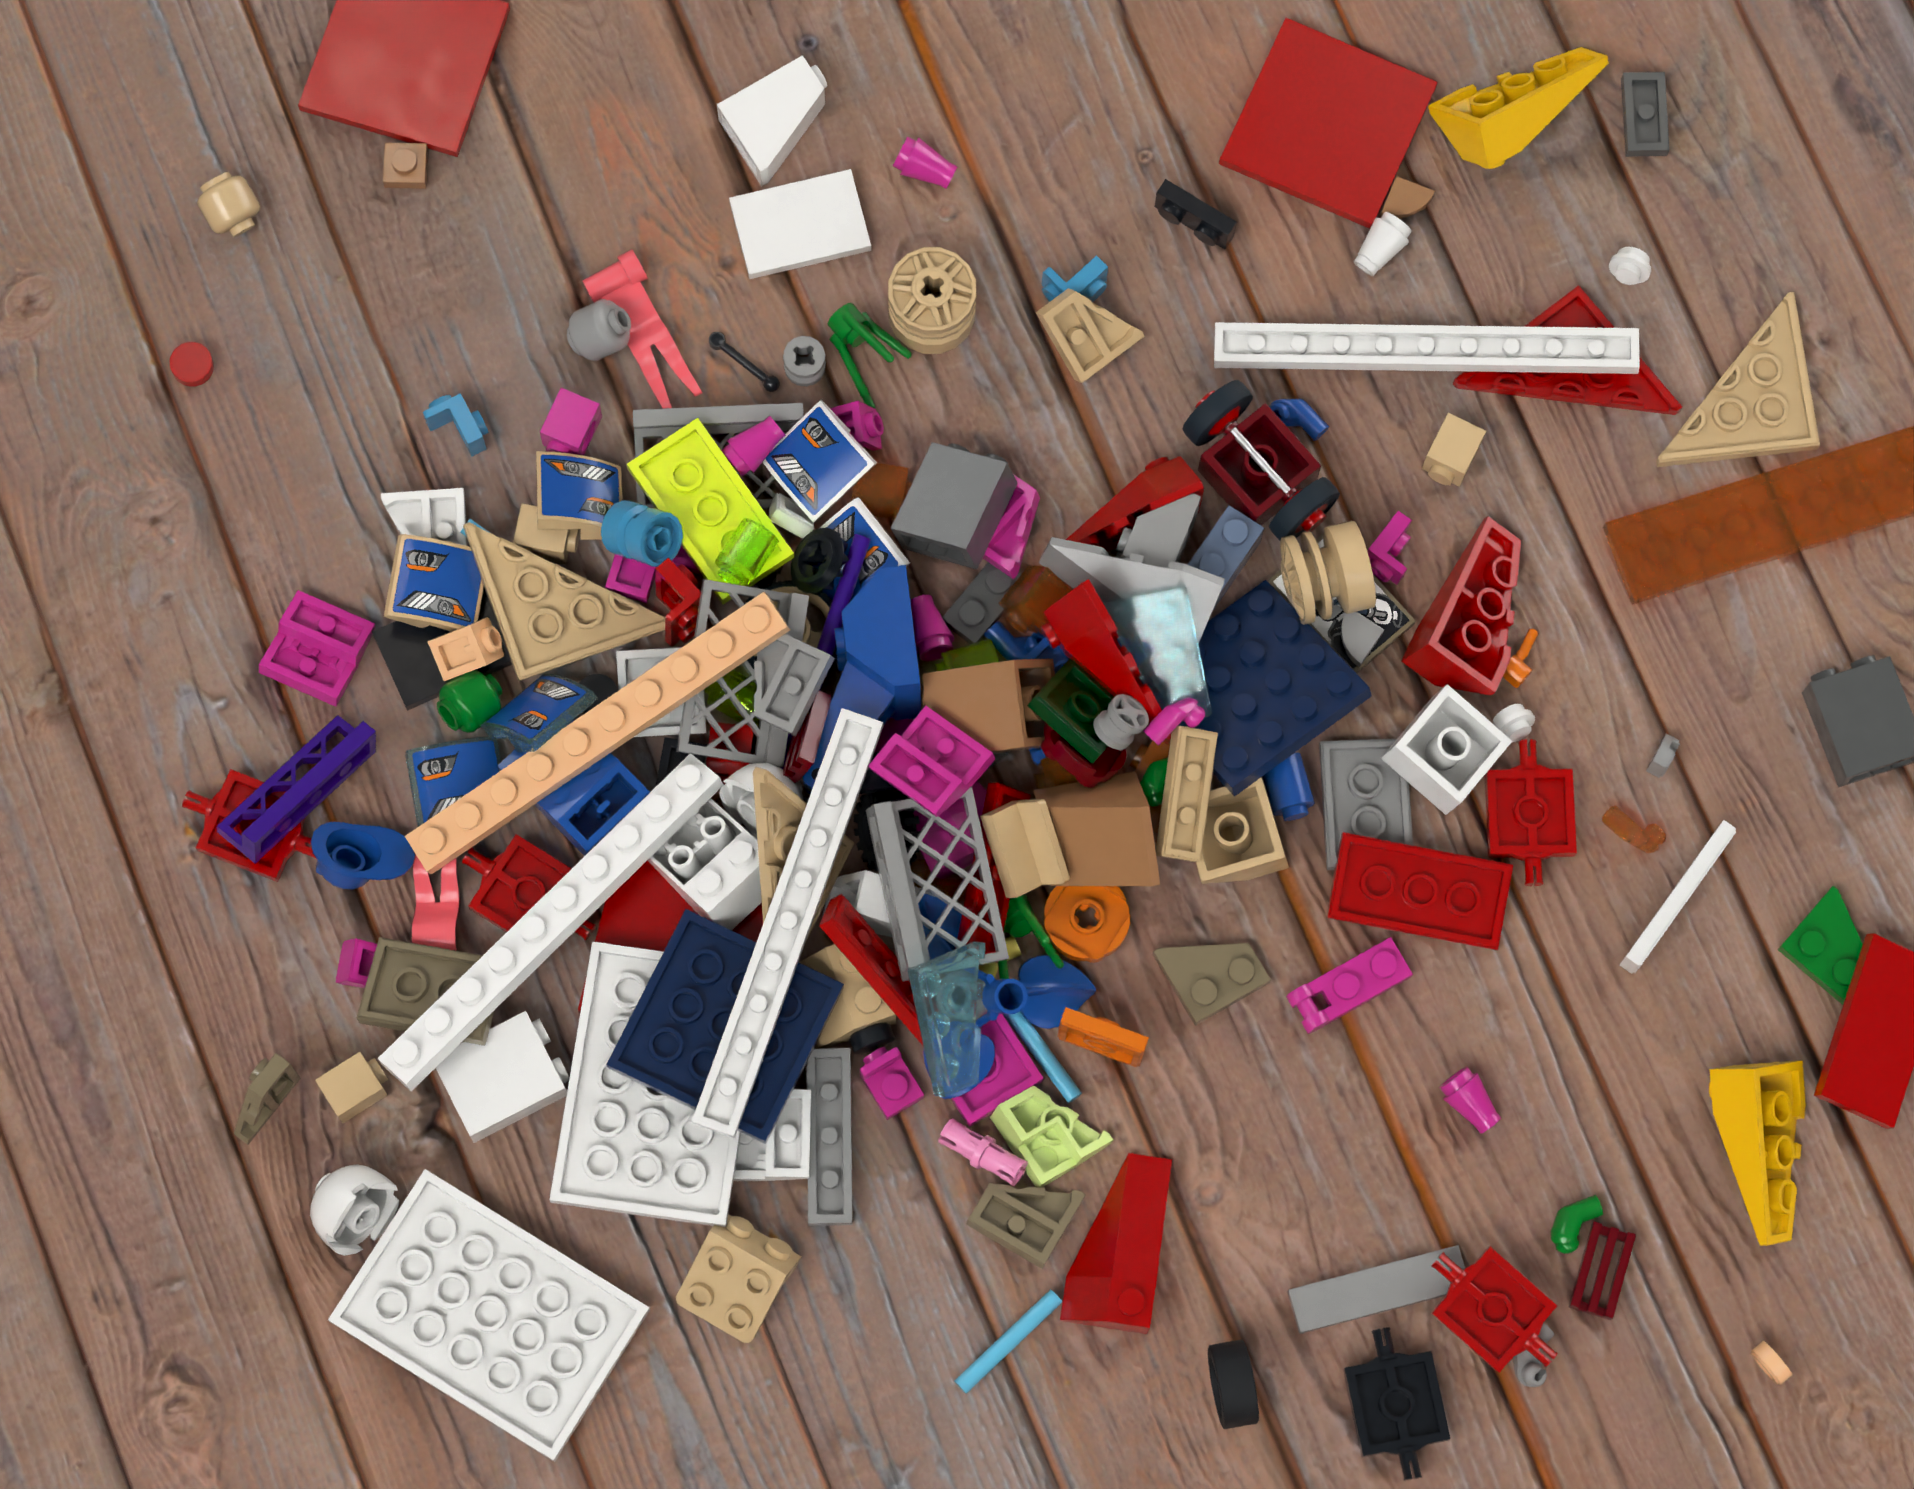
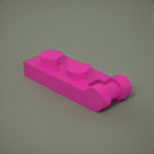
M1390 937L1317 979L1290 992L1286 998L1292 1008H1298L1304 1018L1301 1023L1306 1032L1311 1034L1412 977L1413 973ZM1322 994L1329 1007L1319 1011L1312 998Z

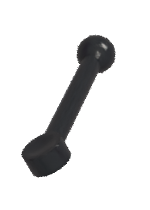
M713 332L709 336V344L712 349L723 350L761 380L767 391L774 392L778 390L780 386L779 379L773 375H766L728 345L723 333Z

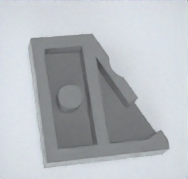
M784 634L757 653V661H754V678L757 682V691L754 694V716L796 737L835 658L787 634Z

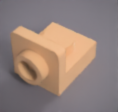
M488 617L428 641L443 681L481 668L504 657L500 633L492 625Z

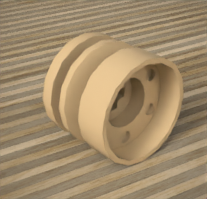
M923 247L906 254L894 266L888 281L889 323L895 336L907 348L923 354L944 353L959 346L969 336L975 322L976 279L970 266L957 253L941 247ZM929 289L933 294L940 291V296L938 298H935L932 294L925 296V291Z
M1351 520L1325 527L1323 533L1324 547L1319 548L1316 539L1310 531L1302 532L1301 548L1295 536L1290 535L1281 538V574L1290 603H1292L1300 617L1301 624L1305 625L1315 622V605L1322 619L1331 618L1333 610L1332 598L1334 597L1337 598L1346 614L1375 607L1376 590L1371 563L1364 539L1355 521Z

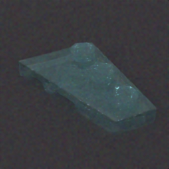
M1183 587L1103 602L1118 628L1116 630L1119 636L1118 639L1122 646L1124 645L1131 652L1137 663L1143 683L1149 686L1161 709L1163 710L1165 707L1186 697L1196 699L1198 701L1197 705L1205 710V717L1212 715L1187 588Z
M974 941L907 969L934 1096L947 1097L979 1082L981 1029L976 1025L977 1000L983 999V983L978 982L979 959H985V943Z

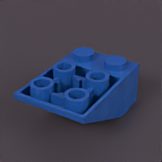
M564 711L533 738H526L497 767L500 771L575 720ZM609 753L537 802L535 806L585 856L650 791L612 753Z

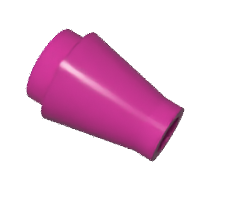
M908 136L893 164V167L901 170L900 175L933 183L947 189L958 167L947 161L919 137L916 141Z
M769 416L764 421L728 439L727 442L729 444L721 451L743 477L750 470L754 473L776 444L786 435Z
M920 595L911 599L916 651L920 659L929 662L948 656L953 651L952 643L954 636L935 606L933 597L931 595Z
M1467 1066L1456 1072L1439 1087L1445 1094L1443 1100L1474 1125L1480 1134L1493 1127L1501 1119L1478 1073L1473 1074Z

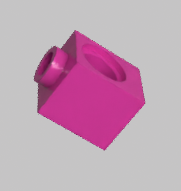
M560 388L540 430L542 444L546 446V451L584 456L602 418L600 403Z

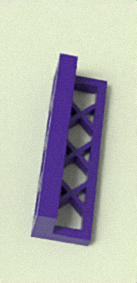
M337 715L217 825V833L256 864L376 752V731L364 721L356 728H353ZM337 732L342 734L345 738L329 753H326V742ZM316 764L299 781H296V770L301 765ZM289 776H291V781H285ZM287 791L273 805L266 809L265 799L272 792ZM261 803V809H255ZM256 819L242 832V836L233 829L242 820Z

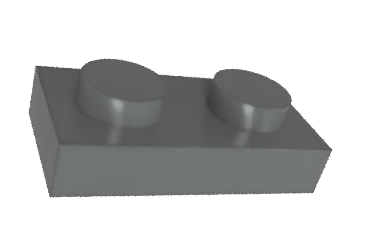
M1665 72L1623 73L1621 77L1625 157L1667 156L1670 148Z
M988 562L945 613L943 619L949 629L976 648L985 637L984 633L1000 619L1028 585V579L1018 572V575L1013 580Z

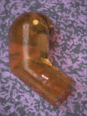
M1616 805L1610 807L1602 817V822L1620 839L1645 853L1658 851V846L1666 841V834L1660 826L1651 823L1644 830Z

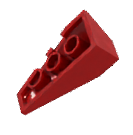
M1181 456L1171 460L1168 457L1158 458L1146 465V471L1141 472L1066 540L1099 546L1107 552L1117 548L1124 528L1133 529L1137 517L1191 494L1201 496L1199 513L1204 493L1203 483ZM1042 566L1041 572L1045 579L1054 575Z
M1489 516L1483 519L1415 630L1401 662L1434 686L1444 687L1448 684L1452 689L1490 696L1496 692L1511 657V647L1507 646L1509 627L1514 624L1515 611L1511 610L1512 588L1517 586L1521 548V540Z
M1088 579L1043 611L1046 623L1040 627L1053 649L1060 646L1065 656L1073 659L1114 697L1124 694L1136 699L1145 708L1149 717V725L1162 709L1146 683L1142 684L1139 676L1141 674L1131 652L1124 645H1119L1117 641L1119 636L1116 631L1118 628L1091 581ZM1171 733L1163 741L1167 745L1170 744Z
M1128 1153L1066 1276L1060 1321L1148 1334L1157 1282L1172 1159Z

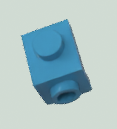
M1096 255L1067 283L1052 268L1048 267L1042 272V286L1044 287L1042 292L1050 302L1069 288L1093 302L1107 288L1105 282H1107L1108 266Z
M461 393L454 397H451V395L439 397L429 404V409L423 411L425 422L430 431L453 421L471 457L487 450L483 435L489 433L487 426L478 410L470 412Z

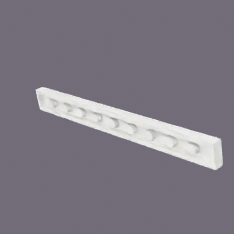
M1215 322L1214 368L1638 374L1640 368L1639 328Z
M843 708L841 709L692 1119V1123L732 1138L736 1136L869 768L868 765L871 762L884 724L881 721Z
M689 754L377 1058L380 1063L405 1087L412 1091L724 785L720 777L694 755Z

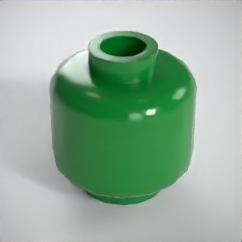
M478 670L462 674L444 684L439 690L438 713L445 724L452 730L457 731L460 729L467 733L475 732L501 710L499 697L503 694L502 688L491 674L484 675Z

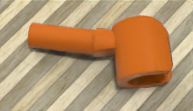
M1535 629L1528 630L1519 650L1510 658V662L1503 675V678L1515 688H1518L1533 671L1523 661L1527 658L1539 634Z

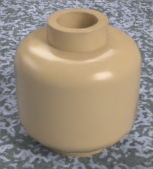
M225 172L200 187L203 193L198 198L197 204L215 233L223 234L230 231L233 237H237L255 226L252 218L258 214L261 206L244 177L239 175L232 176L230 172Z

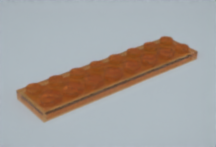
M1914 426L1605 522L1603 529L1631 604L1643 602L1913 517Z

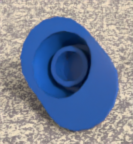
M329 822L320 825L313 832L310 842L312 852L317 858L316 873L322 875L333 886L341 889L353 890L364 886L369 880H390L400 877L413 866L415 853L404 835L393 829L380 826Z

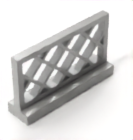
M803 403L633 410L635 458L644 453L643 439L662 438L664 440L696 418L701 421L720 450L727 445L728 439L764 421L769 416L784 433H787L804 416ZM727 435L720 443L713 437ZM749 471L746 475L760 487L753 496L757 500L765 491L772 499H760L757 502L762 509H769V505L776 495L769 486L776 479L771 475L763 483ZM636 482L637 503L646 505L649 508H655L653 504H646V494Z
M703 580L694 639L706 631L708 618L713 625L719 622L709 608L712 591L728 593L738 606V609L745 605L738 595L753 597L752 599H754L762 592H765L772 601L778 602L777 610L791 629L786 634L800 641L803 640L809 595L789 594ZM747 660L742 665L750 676L733 689L729 688L722 677L718 679L717 682L725 692V695L707 708L697 694L684 702L676 752L750 764L769 763L779 768L783 767L788 733L761 720L759 721V727H757L752 720L755 717L754 711L748 714L734 695L751 681H754L757 685L754 678V669ZM729 698L743 719L724 733L710 711ZM695 703L701 712L692 718ZM705 716L719 737L705 747L688 744L691 725ZM747 723L757 737L755 754L738 752L728 736ZM723 741L728 750L713 747Z
M972 787L959 798L963 799L967 816L959 830L939 816L935 817L912 799L878 803L866 809L902 982L1009 959ZM914 808L928 818L917 838L902 829L898 811ZM933 822L954 835L942 855L922 842ZM968 825L971 838L964 834V831L966 830ZM959 839L974 849L976 860L968 872L947 859ZM905 840L912 844L908 852L906 849ZM917 848L938 861L926 881L911 872L909 860ZM943 865L963 878L952 898L931 885ZM977 869L979 872L980 881L973 877ZM914 882L921 886V889L919 890L917 895L914 887ZM968 883L980 889L984 895L985 903L977 915L956 902ZM926 891L947 904L935 924L920 914L918 903ZM952 908L973 921L961 941L940 928ZM986 912L988 913L990 924L982 919ZM923 925L931 930L926 938ZM978 925L992 934L996 952L980 955L966 945ZM935 934L954 945L956 949L948 962L931 965L928 945ZM961 951L970 956V958L956 960Z

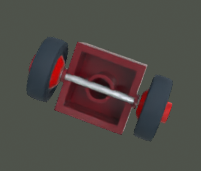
M1233 380L1218 390H1213L1206 394L1197 403L1196 409L1183 425L1182 430L1196 446L1204 445L1222 433L1225 435L1201 455L1198 471L1228 505L1262 526L1274 516L1269 524V528L1278 540L1281 541L1282 537L1290 535L1297 538L1302 535V532H1312L1326 519L1327 516L1325 514L1339 498V491L1326 477L1318 479L1321 464L1266 403L1238 424V418L1247 409L1253 396L1242 382Z

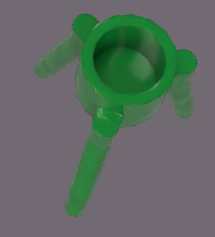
M847 303L840 307L828 321V326L834 332L829 340L839 351L864 403L875 408L870 393L846 345L850 344L852 347H857L866 341L887 362H893L894 356L873 335L875 334L905 358H911L912 353L878 326L866 312L861 313L853 303Z
M1023 894L1018 898H1010L1004 933H1010L1013 937H1023L1032 931L1054 965L1059 969L1063 968L1064 963L1050 942V938L1037 920L1027 896ZM1007 960L998 961L999 979H1009Z

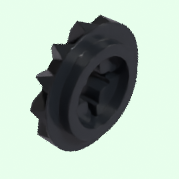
M819 528L810 532L801 540L791 561L792 581L799 590L820 596L824 589L833 590L836 577H844L840 570L842 565L849 561V558L844 553L848 543L840 537V533L830 528ZM824 557H827L826 562L820 564L819 569L812 566L817 565L818 562L824 560Z

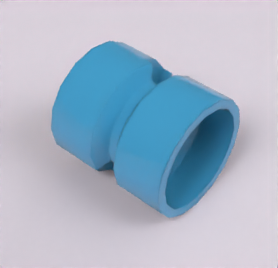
M627 500L615 503L607 511L601 527L602 542L607 550L613 554L634 559L637 562L653 567H658L667 558L672 561L681 547L683 538L682 526L678 518L673 514Z

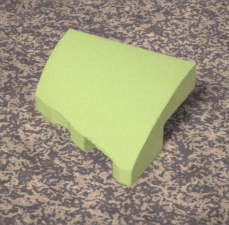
M1035 1086L999 1104L990 1117L1013 1154L1028 1162L1027 1167L1024 1168L1026 1169L1025 1172L1034 1186L1040 1188L1085 1162L1113 1141L1108 1132L1103 1130L1100 1134L1077 1119L1078 1113L1068 1107L1056 1105L1048 1094Z

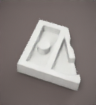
M463 488L381 493L382 503L400 534L433 538L467 546V537L460 533L463 529V524H466L465 492Z

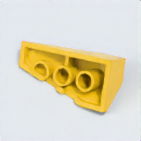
M1580 47L1536 62L1533 65V72L1514 75L1507 72L1496 76L1498 84L1477 91L1474 84L1460 88L1428 105L1429 113L1463 160L1477 164L1485 169L1497 168L1502 166L1506 159L1521 152L1609 64L1608 56Z
M1803 1061L1744 1064L1709 1069V1095L1712 1099L1713 1115L1759 1245L1768 1246L1791 1241L1797 1187L1791 1180V1170L1794 1159H1800L1802 1146L1799 1143H1794L1797 1119L1805 1118L1806 1108Z

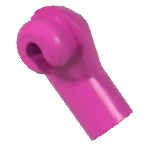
M1186 697L1165 707L1143 731L1157 745H1160L1182 721L1188 727L1195 728L1204 719L1205 710L1197 705L1198 701L1196 699Z

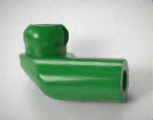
M1168 757L1149 764L1140 781L1148 804L1151 807L1162 804Z
M1596 1195L1564 1206L1557 1212L1550 1235L1552 1242L1555 1243L1556 1250L1560 1253L1569 1254L1574 1252L1579 1246L1577 1237L1582 1223L1603 1215L1601 1203Z

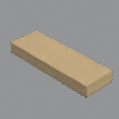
M1177 726L1171 733L1156 856L1201 862L1217 732Z

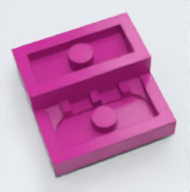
M298 590L278 623L277 635L259 663V673L336 707L363 657L373 634L372 631L375 629V623Z
M925 706L901 736L894 733L868 767L935 817H938L982 776L994 762L995 756L990 750Z

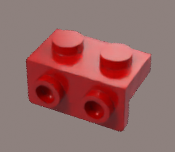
M667 558L655 568V584L657 598L670 610L665 616V641L673 647L680 640L686 643L694 637L701 591L696 587L698 584L697 579L686 566L680 564L677 567Z

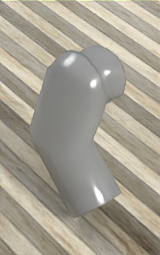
M1543 1323L1538 1337L1547 1344L1554 1336V1333ZM1525 1350L1513 1357L1515 1376L1521 1384L1536 1388L1545 1382L1547 1372L1545 1369H1542V1363L1531 1353Z

